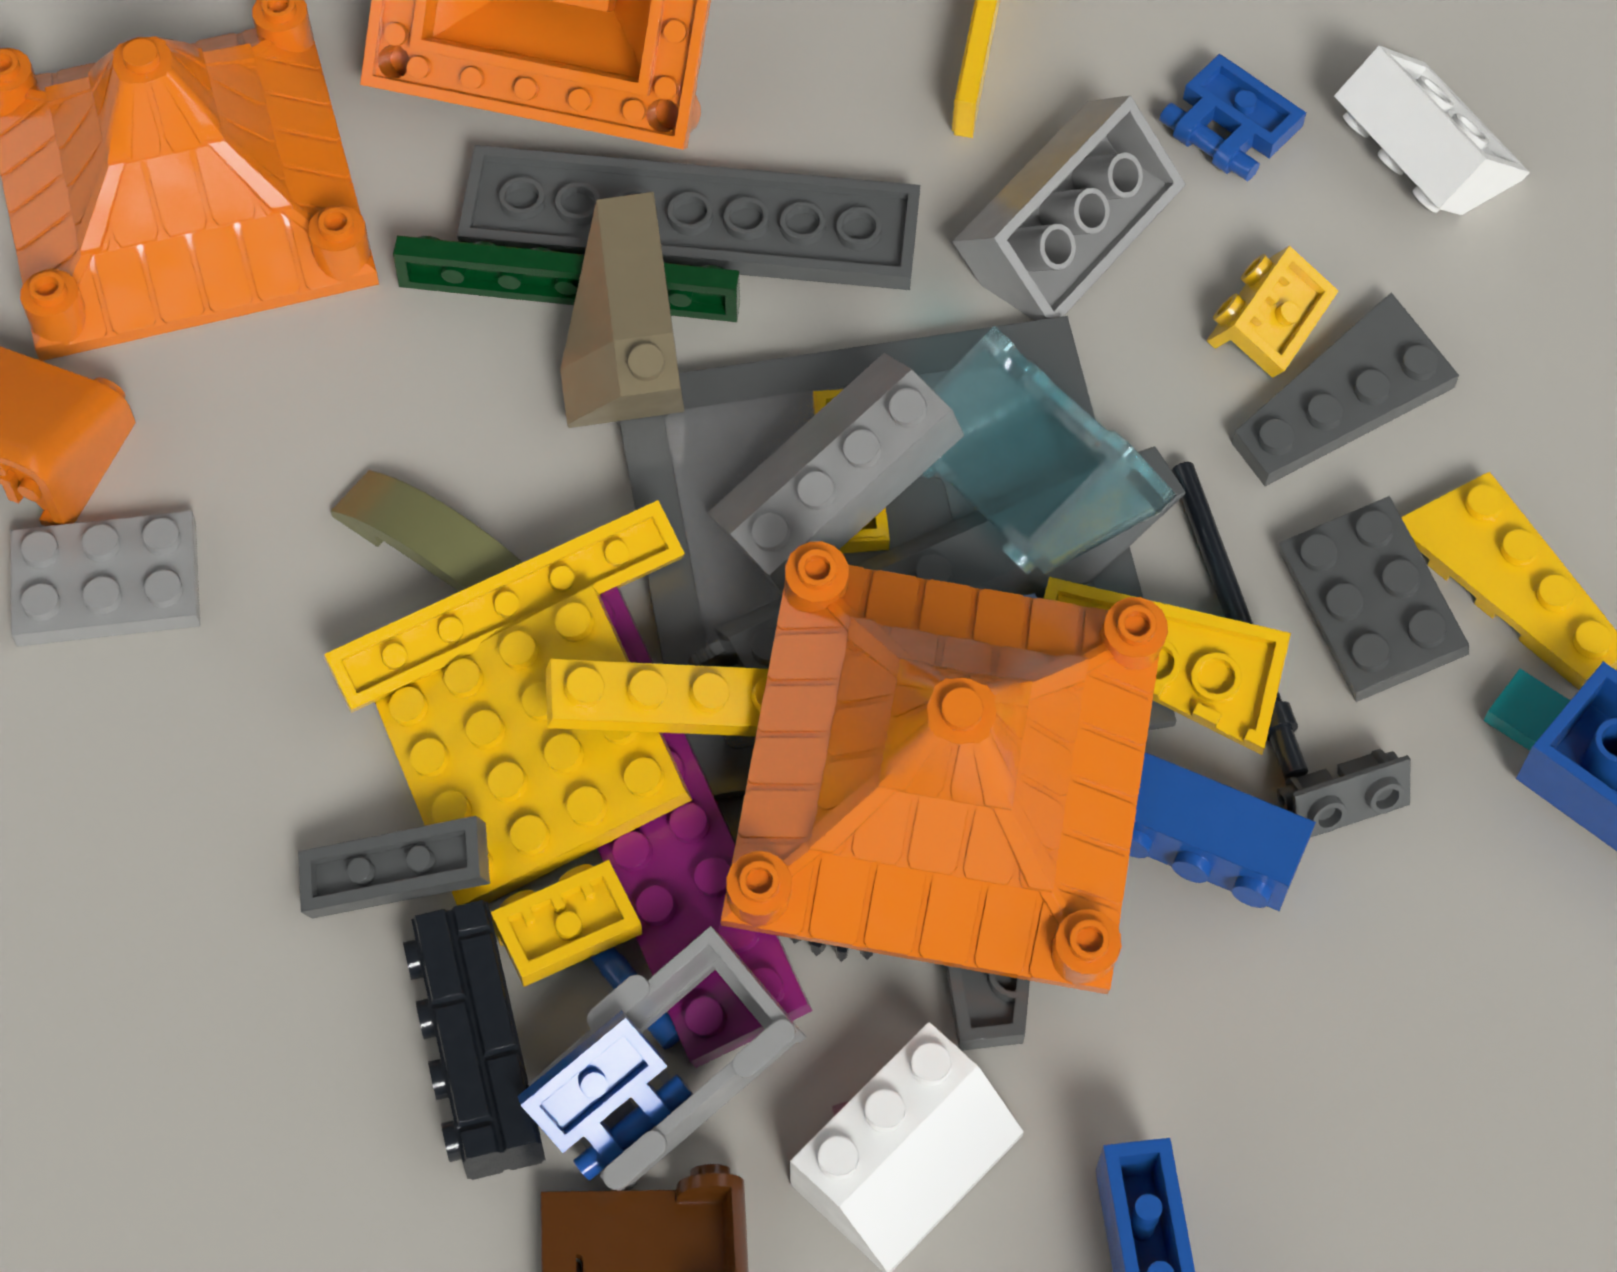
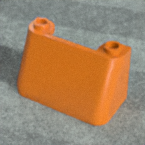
M0 346V484H2L8 500L19 504L22 498L25 497L36 502L44 510L39 518L43 526L75 523L136 423L131 408L125 400V392L108 379L97 377L93 380Z

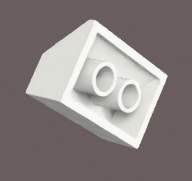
M1378 46L1334 95L1347 110L1343 118L1348 125L1363 137L1368 138L1370 135L1382 147L1377 153L1379 158L1397 174L1403 175L1405 172L1417 185L1412 190L1415 197L1434 213L1444 210L1463 215L1521 182L1530 173L1425 62Z
M928 1022L790 1161V1184L882 1272H892L1023 1136L1024 1131L979 1066Z

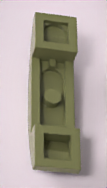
M368 470L331 510L333 518L376 547H379L383 541L459 592L523 563L492 536L441 501L403 481L379 472Z

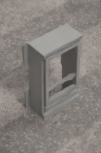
M711 926L649 980H646L641 975H632L615 988L588 1013L587 1023L591 1030L528 1083L531 1086L621 1010L643 1033L714 970L719 973L765 1030L738 1052L729 1064L655 1128L642 1135L604 1169L600 1177L606 1186L613 1190L630 1191L637 1185L636 1181L795 1043L798 1042L800 1044L806 1038L805 1034L729 943ZM665 1069L657 1075L663 1084L672 1078ZM629 1098L602 1121L611 1129L634 1110L636 1106ZM584 1136L580 1139L586 1148L591 1145Z

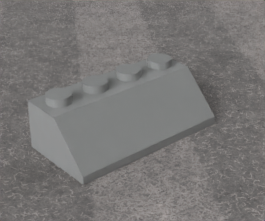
M1131 95L1087 101L952 242L984 288L1034 321L1063 317L1186 184Z
M883 353L707 514L783 594L785 565L790 552L792 553L798 546L805 543L819 541L831 544L839 550L965 435L953 410L911 368Z

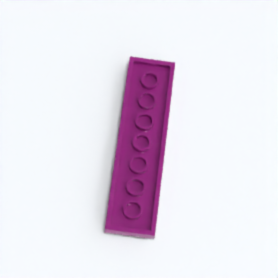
M616 586L600 594L631 663L654 664L621 590ZM662 733L691 795L692 801L597 848L603 862L610 861L641 922L642 934L637 936L636 939L652 976L711 926L729 943L792 1020L813 1011L779 936L721 926V916L727 890L726 877L732 865L736 842L687 735L684 733ZM716 970L668 1010L688 1059L695 1068L751 1042L765 1030Z

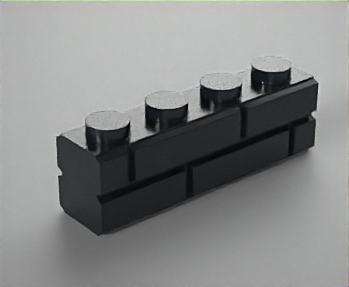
M480 900L454 906L452 910L448 911L441 909L415 915L411 919L415 940L403 942L411 980L424 978L428 998L415 1002L423 1039L436 1037L440 1053V1059L428 1061L436 1100L449 1098L453 1120L441 1123L449 1162L462 1160L467 1179L472 1180L500 1174L507 1169L516 1170L541 1164L546 1159L538 1124L523 1109L518 1099V1096L529 1087V1082L488 901Z

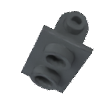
M1377 749L1372 751L1371 754L1337 764L1339 778L1333 779L1326 768L1297 778L1291 777L1286 779V786L1277 789L1278 801L1281 808L1288 811L1293 810V813L1316 822L1310 838L1331 832L1335 829L1410 805L1411 759L1408 755L1398 758L1394 751L1384 753L1383 750Z

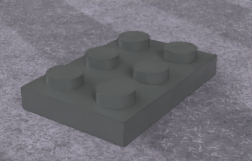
M1390 496L1279 542L1280 554L1356 702L1469 655V643Z

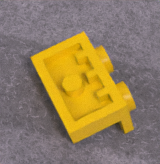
M1290 245L1270 258L1265 254L1260 255L1247 267L1240 278L1245 283V286L1239 294L1235 293L1230 296L1216 311L1213 320L1218 324L1206 340L1214 349L1231 340L1272 378L1286 370L1339 292Z
M609 860L596 866L583 864L574 867L564 873L559 882L537 892L524 890L515 893L505 899L500 908L491 911L497 940L500 946L505 947L523 987L642 934L641 922Z

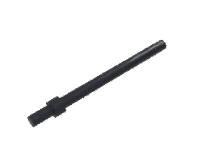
M1192 462L1179 463L1171 471L1185 490V495L1181 500L1225 618L1253 624L1195 466ZM1278 691L1266 741H1271L1284 779L1286 780L1291 777L1297 778L1306 775L1308 768L1294 734L1298 729V724L1289 702L1282 701Z

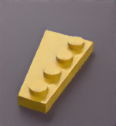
M1490 471L1401 517L1418 550L1429 559L1427 566L1447 581L1451 577L1476 597L1474 604L1492 619L1498 616L1520 633L1519 641L1578 690L1581 689L1603 661L1617 670V630Z
M1049 577L1044 599L1105 610H1109L1116 602L1122 599L1134 597ZM1153 601L1162 609L1167 619L1168 634L1159 653L1152 700L1263 755L1291 633Z

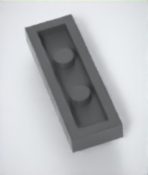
M477 816L298 851L301 913L312 919L490 884L486 823Z

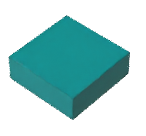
M1520 668L1490 707L1483 721L1530 751L1535 742L1570 700Z

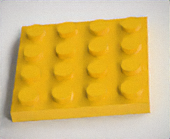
M593 585L480 642L474 653L458 659L437 672L375 702L424 825L477 816L486 823L490 884L451 891L457 906L480 900L490 903L692 801L691 795L662 733L548 728L546 667L550 659L630 662L603 601Z

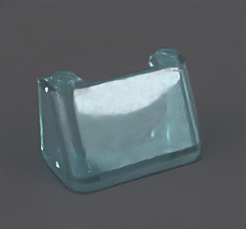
M995 326L984 335L933 389L953 410L965 436L930 466L923 475L930 480L936 472L941 474L1008 538L1009 541L1001 550L1027 575L1036 566L1046 575L1160 514L1177 496L1132 445L1116 431L1106 430L1059 389L1038 366L1029 362L1016 349V345Z

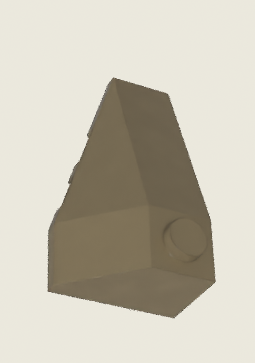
M654 192L596 200L560 368L568 428L685 412Z

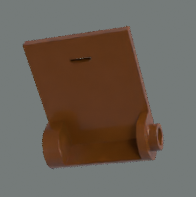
M704 1164L696 1166L690 1170V1176L681 1179L677 1183L675 1190L545 1191L540 1194L541 1272H581V1264L576 1261V1258L582 1262V1272H749L744 1179L731 1174L730 1168L726 1165Z

